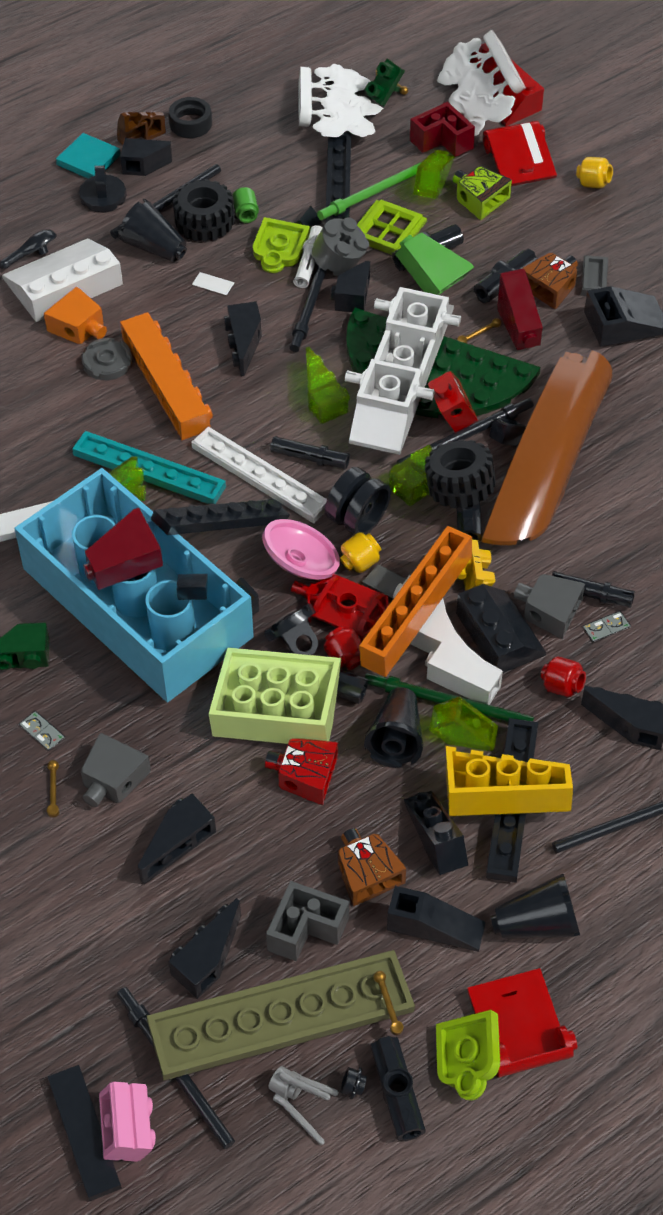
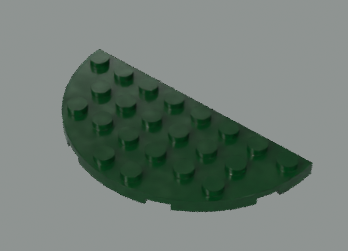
M354 308L350 316L346 342L351 367L354 372L362 374L368 368L371 359L375 358L386 330L387 318L358 308ZM444 336L425 388H429L428 383L451 371L460 380L476 416L498 410L510 404L511 399L521 392L525 393L538 378L541 367ZM434 397L433 400L420 399L416 415L438 418L439 415H442ZM458 408L453 411L455 412V415H457L462 411V409Z

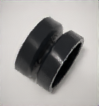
M352 467L345 471L332 487L326 501L325 515L336 524L344 525L354 535L359 532L366 535L371 532L383 517L391 498V488L381 480L371 478L370 474L361 468Z

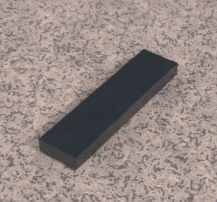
M76 1065L47 1076L89 1201L122 1189L113 1161L104 1160L102 1129L80 1066Z

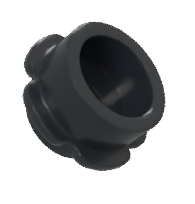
M347 1067L342 1079L340 1093L349 1095L348 1097L351 1100L356 1094L361 1096L365 1088L367 1077L361 1075V1067H358L357 1070Z

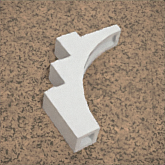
M410 575L403 584H398L394 591L393 598H395V596L398 594L400 589L409 579ZM442 598L412 640L411 645L429 653L425 662L428 680L465 698L490 705L501 688L503 671L484 661L465 644L455 631L446 613Z

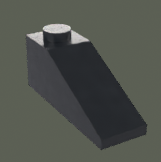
M193 793L184 799L177 800L163 818L138 864L139 877L143 884L149 882L216 833L215 817Z

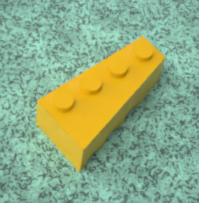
M446 746L449 816L571 811L573 784L570 764L531 758L528 762L518 761L511 755L502 754L501 758L484 756L483 751L471 750V753L456 751V747Z

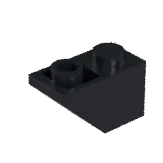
M125 138L120 155L122 174L146 176L171 163V141Z

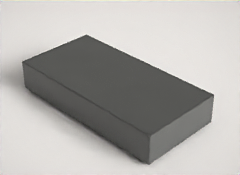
M584 255L581 296H586L588 290L607 287L608 257Z
M377 564L362 581V585L387 595L388 601L392 602L396 587L400 583L403 584L406 579Z

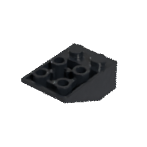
M612 286L587 291L584 313L600 347L663 335V312L655 296Z

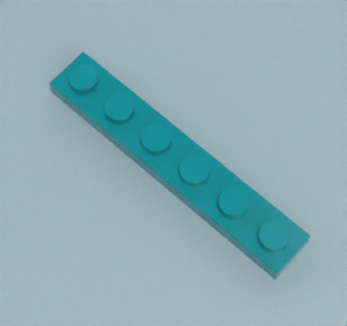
M88 431L82 434L72 449L73 455L207 504H216L226 488V481Z

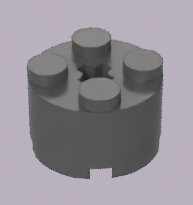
M349 217L345 219H332L324 225L315 239L312 256L321 269L334 271L333 275L338 276L357 266L369 247V242L354 219Z

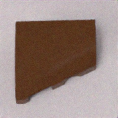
M124 112L120 114L118 119L117 140L121 145L124 144L125 138L137 139L143 137V139L151 140L166 133L165 115L162 112Z

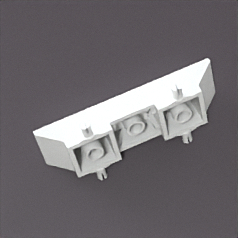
M402 287L399 288L397 295L391 301L378 298L375 300L374 309L389 312L386 330L375 358L371 359L368 368L362 374L347 370L345 375V382L360 384L349 444L398 455L402 451L420 399L433 400L434 389L425 388L446 328L448 324L459 327L461 322V316L452 315L454 305H449V297Z

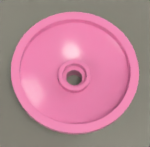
M288 519L274 520L266 526L263 532L262 540L267 553L277 565L290 574L309 580L326 579L335 574L340 565L339 554L334 545L322 533L304 523Z

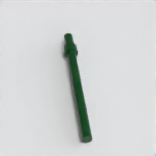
M366 673L365 679H368V685L383 688L387 693L394 688L404 687L412 690L417 698L507 722H509V718L534 721L533 716L401 682V678L390 675L388 678L371 673Z

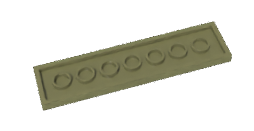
M395 951L380 953L147 1015V1023L163 1081L390 1019L379 983L375 982L373 977L377 971H383L386 974L385 984L396 1017L414 1012L415 1005Z

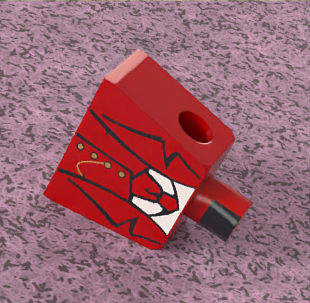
M451 371L428 383L429 388L435 391L434 399L441 414L454 432L462 430L478 421L460 380ZM461 408L462 411L455 415L453 410Z
M293 738L289 740L285 754L274 751L268 752L265 768L279 771V787L281 789L323 805L338 759V743Z

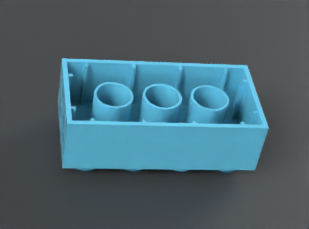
M101 468L14 528L23 569L168 703L222 662L227 648L239 649L254 637L251 596L179 534L166 535L151 520L153 511L107 471ZM140 508L161 548L163 566L98 590L94 580L88 581L83 569V565L87 563L85 551L133 509ZM178 574H208L207 600H178L176 590Z

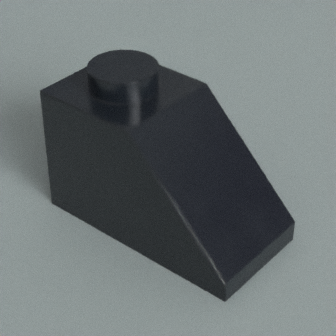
M364 261L338 275L336 286L332 285L331 300L335 301V311L353 312L354 308L365 311L370 283V261Z

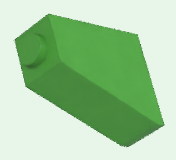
M422 232L415 237L409 235L399 243L401 248L395 254L420 288L426 293L440 295L462 280L474 268L472 263Z

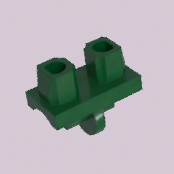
M390 59L379 63L376 68V78L374 81L368 82L365 87L366 94L382 106L386 105L393 91L398 92L400 90L397 84L405 72L404 69Z

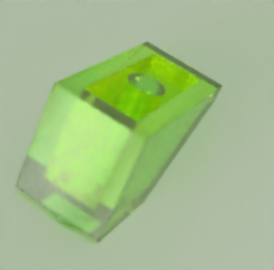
M460 696L435 705L429 731L448 745L485 751L494 750L498 729L496 723Z

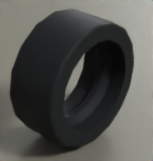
M197 97L180 98L169 107V126L171 131L177 136L183 138L201 137L212 127V110L210 105L203 99ZM190 114L201 116V118L192 121L179 119Z

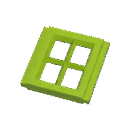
M376 200L357 226L366 236L369 247L392 255V252L401 248L399 243L409 235L415 237L427 222V218L423 217L420 213L390 202ZM383 212L394 216L389 224L377 220ZM398 218L410 222L405 230L393 226ZM372 226L384 230L378 238L366 234ZM388 231L400 235L394 244L382 240Z

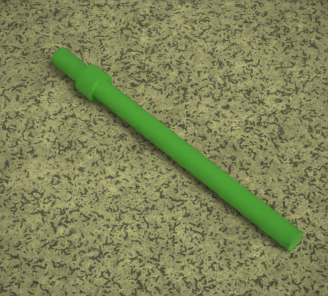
M420 162L343 200L337 199L331 202L328 207L318 211L317 216L320 220H323L332 215L337 216L344 213L346 208L425 171V165Z

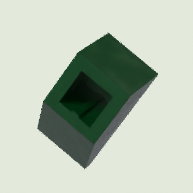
M17 624L0 638V670L49 667L50 638L47 624Z

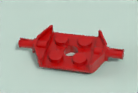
M336 574L322 579L315 584L311 583L310 586L294 581L291 587V592H295L308 599V603H311L316 613L308 618V622H311L312 617L335 627L345 626V628H352L357 632L362 641L388 607L387 595ZM349 599L354 601L355 604L344 606L341 602Z

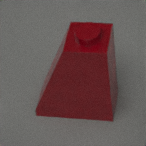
M525 269L500 273L497 310L516 349L522 350L540 346L543 327Z
M140 508L133 509L85 551L87 563L83 565V569L88 581L94 580L98 590L163 566L161 548Z

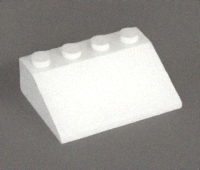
M88 238L2 275L4 281L36 322L45 319L44 312L75 287L80 288L86 295L93 298L123 285L120 262L108 248Z

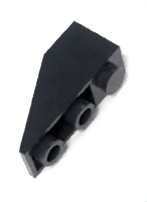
M257 301L227 305L228 316H224L225 330L231 333L228 334L229 348L235 350V352H232L233 366L239 367L241 377L245 376L262 337L261 317Z
M585 685L581 702L583 707L631 743L661 750L663 744V703Z
M432 790L419 792L412 797L404 799L405 806L428 858L439 875L468 866L464 835Z
M399 886L394 887L387 913V931L479 952L485 921L425 892Z
M237 898L229 905H223L216 913L215 918L207 926L202 925L194 933L193 939L185 946L178 947L168 961L171 976L197 999L221 976L241 917L240 900Z

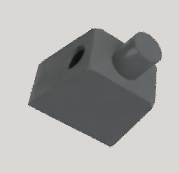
M542 574L539 576L534 587L519 582L514 592V598L526 602L524 618L527 621L563 639L582 602L585 584Z
M100 733L81 771L83 784L88 788L82 797L83 800L92 807H98L104 797L116 803L122 802L151 772L149 756Z

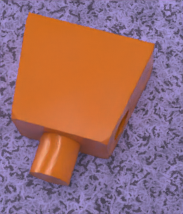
M75 287L44 312L47 331L74 343L82 344L90 336L102 339L106 335L107 328L103 325L101 307L78 287Z

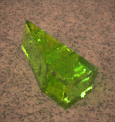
M443 150L432 152L417 167L413 194L436 199L443 190L455 157L450 156L449 152Z
M307 347L308 407L318 421L324 424L348 413L350 396L347 389L341 387L337 382L334 373L331 370L328 371L324 366L320 355H316L310 347Z

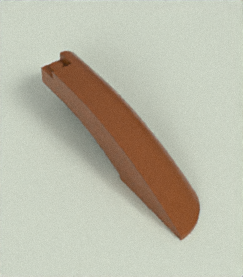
M592 350L587 358L578 353L565 352L564 356L559 358L520 440L483 534L482 542L494 545H516L518 540L527 538L529 541L536 539L549 527L565 494L566 486L593 419L612 381L611 365L600 353Z

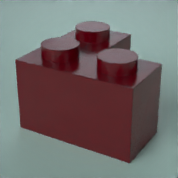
M449 102L410 119L409 141L422 153L443 145L456 157L474 148L475 126Z

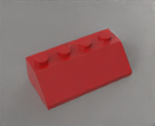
M486 43L482 44L479 48L481 53L489 51ZM478 57L472 58L470 63H477L481 58L479 60ZM493 57L485 60L482 67L484 73H490L498 66ZM512 59L511 61L526 88L516 94L509 85L504 87L503 94L515 98L514 105L511 108L512 113L500 121L505 127L542 111L544 88ZM500 70L494 74V86L505 81ZM497 91L493 95V97H496L499 94V92Z

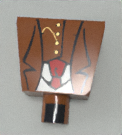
M548 253L523 267L526 271L533 296L554 309L558 308L576 284V267L578 262L571 255L562 259L553 253Z
M352 828L341 835L345 847L338 850V865L353 907L394 889L395 886L405 884L406 867L378 834H372L362 839L357 829Z

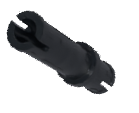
M278 436L273 437L271 441L270 451L272 453L275 452L317 462L318 466L330 465L342 468L343 470H346L349 465L350 453L330 450L325 445L318 447Z
M556 571L552 573L554 577L584 583L583 596L600 600V603L603 604L609 602L628 608L632 607L635 591L612 586L610 582H594Z

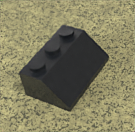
M481 584L458 594L456 614L488 663L505 673L546 656L547 652L505 590Z

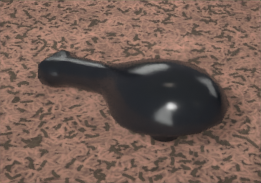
M50 229L41 230L33 234L20 248L0 260V268L6 269L37 250L39 255L48 253L46 244L54 240L57 234Z

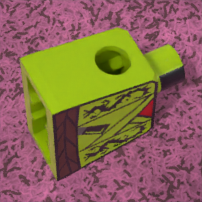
M482 166L476 167L468 174L458 170L453 176V182L457 184V200L480 220L510 198L512 180Z

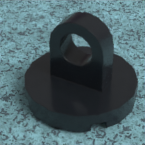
M105 165L95 166V176L85 180L79 189L81 204L84 207L86 205L89 207V210L104 213L117 209V205L125 202L127 196L124 183L115 176L106 175Z
M311 603L302 606L303 610L293 611L273 624L271 628L264 631V635L269 642L281 636L289 650L295 654L313 655L318 647L317 637L306 619L316 613ZM301 635L308 637L310 640V648L305 652L300 651L296 647V640Z

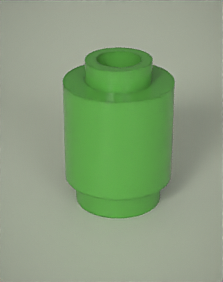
M247 187L239 188L232 194L236 217L244 223L253 222L259 213L255 193Z

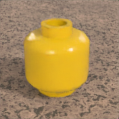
M586 157L581 165L577 166L576 176L585 188H604L612 180L613 167L606 158Z
M359 532L341 545L343 556L340 557V560L348 571L354 569L358 573H363L380 560L379 552L381 547L370 533L365 535Z

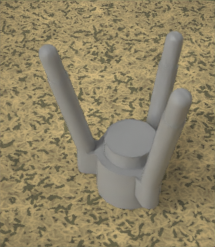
M280 1066L269 1082V1089L276 1093L273 1100L282 1105L318 1144L323 1145L325 1143L324 1139L291 1105L288 1098L294 1100L301 1090H304L324 1100H329L331 1098L329 1094L337 1096L339 1094L338 1090Z

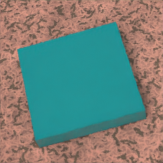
M82 133L56 158V164L89 179L95 176V166L105 165L106 170L121 155V150L116 146Z

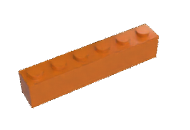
M148 312L120 321L123 341L131 349L133 358L181 439L185 440L199 435L208 426L210 427V419L213 418L212 411L208 404L203 403L199 388L197 386L193 387L188 370L182 369L178 354H173L169 339L162 336L158 321H153Z
M450 526L444 529L359 645L361 666L383 677H387L472 558V536Z

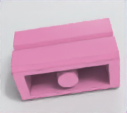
M125 1082L109 1083L99 1093L104 1160L123 1159V1161H141L152 1151L156 1139L154 1130L150 1129L149 1117L152 1113L153 1103L152 1099L147 1096L146 1084H128Z

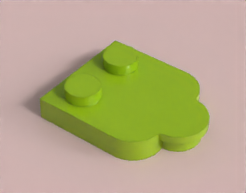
M264 217L253 243L254 257L261 261L263 270L268 273H278L285 266L296 265L303 253V244L308 240L310 226Z
M492 1010L436 1024L438 1077L441 1082L455 1088L459 1096L465 1100L474 1101L481 1097L486 1089L487 1081L497 1074L500 1067L498 1013Z

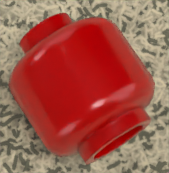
M341 626L331 631L325 637L327 641L324 644V651L328 657L341 658L340 668L347 667L348 670H352L361 664L359 645L362 643V640L354 629Z
M557 656L543 666L541 679L544 681V687L548 692L564 697H572L583 689L586 673L579 662Z

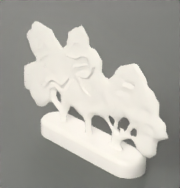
M493 30L487 32L483 37L489 48L487 53L479 52L481 47L480 38H473L467 43L459 42L454 47L453 54L446 58L443 69L437 79L438 83L445 86L458 84V89L451 94L449 103L461 114H464V117L475 126L474 136H477L483 129L485 121L490 120L499 123L512 113L511 108L514 105L515 98L503 94V89L506 85H509L516 94L526 88L503 44ZM478 57V60L481 58L477 63H470L472 58ZM493 57L498 66L490 73H484L482 67L485 60ZM500 70L505 81L494 86L493 76ZM498 91L499 94L496 97H493V95Z
M332 64L330 67L315 69L314 73L321 80L313 83L311 82V69L300 66L298 82L299 126H310L313 114L321 118L320 121L313 124V128L321 132L322 136L339 137L345 131H350L352 134L360 137L375 133L373 123L369 122L364 116L376 115L384 108L377 104H372L371 100L365 96L355 95V92L365 89L368 82H371L369 79L359 75L358 72L352 69H344L341 65ZM327 81L334 82L332 85H323ZM312 88L324 89L327 92V96L325 98L312 97ZM312 101L321 102L325 108L322 110H312Z

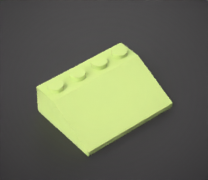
M227 648L209 711L212 736L288 744L289 740L293 738L329 741L333 726L341 658Z

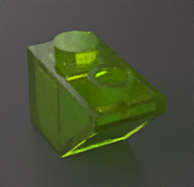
M429 444L421 450H416L408 459L394 465L389 471V487L391 491L409 506H412L429 494L424 465L426 464V457L430 456L429 453L432 451V447Z
M132 456L110 471L109 474L140 501H145L146 486L141 485L144 480V470L139 468L138 457Z

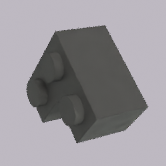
M290 881L266 933L267 951L297 962L308 935L338 945L349 920V901Z

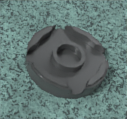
M103 338L91 342L81 356L85 372L95 379L105 381L117 379L125 375L130 370L133 362L129 346L121 340L120 342L115 341L114 338Z

